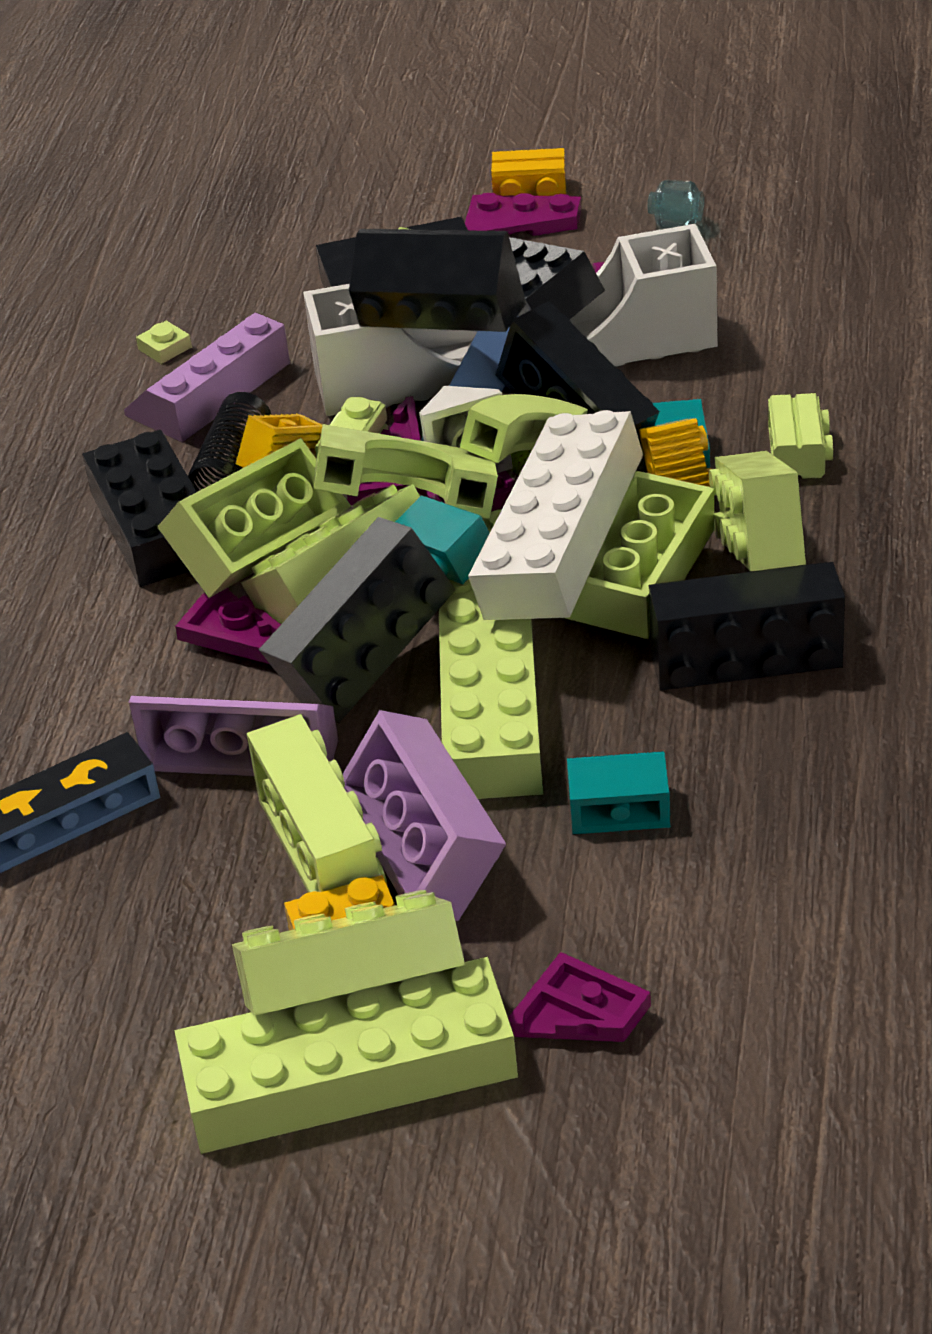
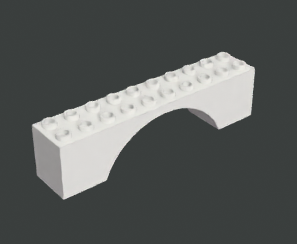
M696 224L618 237L612 252L596 273L605 291L570 319L571 323L589 341L593 342L598 350L614 366H621L625 363L645 359H660L664 356L685 352H699L703 349L718 347L717 266ZM350 284L303 292L314 371L326 416L337 415L345 401L350 397H363L368 400L380 401L386 407L402 403L405 397L413 396L414 401L429 400L443 386L450 385L477 331L360 327L349 294Z

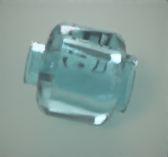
M663 180L659 183L656 192H650L648 213L654 214L655 222L660 228L667 229L695 224L696 221L700 222L703 217L705 205L704 192L699 191L697 185L692 181Z

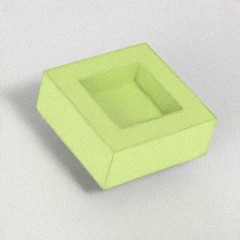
M167 320L152 326L151 329L136 337L138 350L160 364L192 348L190 335Z

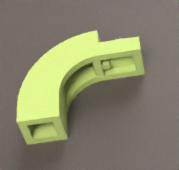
M509 394L490 397L469 408L460 448L499 463L514 452L532 450L549 417L562 413L583 415L587 414L588 409L562 400L536 395Z

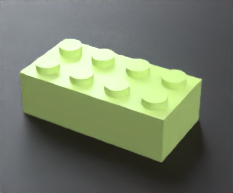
M301 438L179 501L158 525L160 532L209 598L253 574L254 572L251 567L270 555H277L284 551L287 544L307 533L311 534L320 529V524L339 513L347 512L352 507L343 494L313 489L317 459Z
M768 451L715 457L716 469L709 470V484L711 488H714V496L717 495L720 512L715 513L714 532L716 539H721L722 545L726 546L729 552L733 553L736 559L740 560L750 571L806 565L798 472Z
M636 471L571 616L566 619L648 639L650 637L648 585L683 581L715 530L714 488Z
M392 484L375 494L374 492L352 505L353 508L347 512L339 513L319 525L320 529L311 534L307 533L287 544L284 551L277 555H270L253 565L251 569L254 575L241 582L255 608L264 610L278 623L282 624L378 517L395 522L420 495L413 484L398 491L395 485Z
M299 714L246 733L259 802L308 892H322L350 884L357 878H371L378 875H383L387 884L383 867L376 857V853L382 851L378 832L373 823L365 824L363 822L362 808L355 792L345 791L342 771L336 760L328 761L326 758L327 750L319 730L311 731L303 716Z
M419 890L396 896L397 905L383 908L382 904L376 905L375 902L345 908L346 917L332 921L331 917H325V914L294 920V930L279 933V930L274 929L273 926H266L245 931L242 933L244 941L232 944L245 1006L256 1016L463 966L465 962L452 903L435 897L434 892L427 893L426 890Z

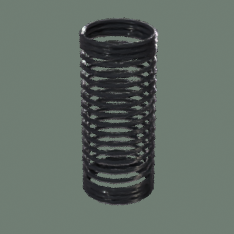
M235 392L229 394L223 400L188 473V477L197 492L200 491L199 488L204 489L200 482L206 487L209 486L202 478L211 485L214 484L205 474L215 481L220 480L211 475L206 468L221 478L227 476L216 473L212 468L228 476L243 468L237 465L235 461L237 460L245 426L230 421H238L245 425L246 421L228 416H238L246 420L247 416L229 412H241L254 416L242 409H230L233 407L244 408L257 416L260 415L251 407L234 403H244L253 406L261 415L270 416L271 410L258 396L248 392Z

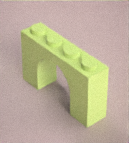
M323 424L313 489L358 496L359 486L365 482H388L408 486L413 484L416 488L439 495L444 499L445 504L478 514L482 518L490 519L498 474L495 462L463 448Z

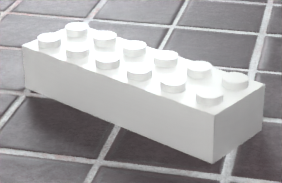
M604 410L595 414L583 415L562 413L548 418L468 575L483 620L568 618L571 616L643 456L631 411L612 412Z

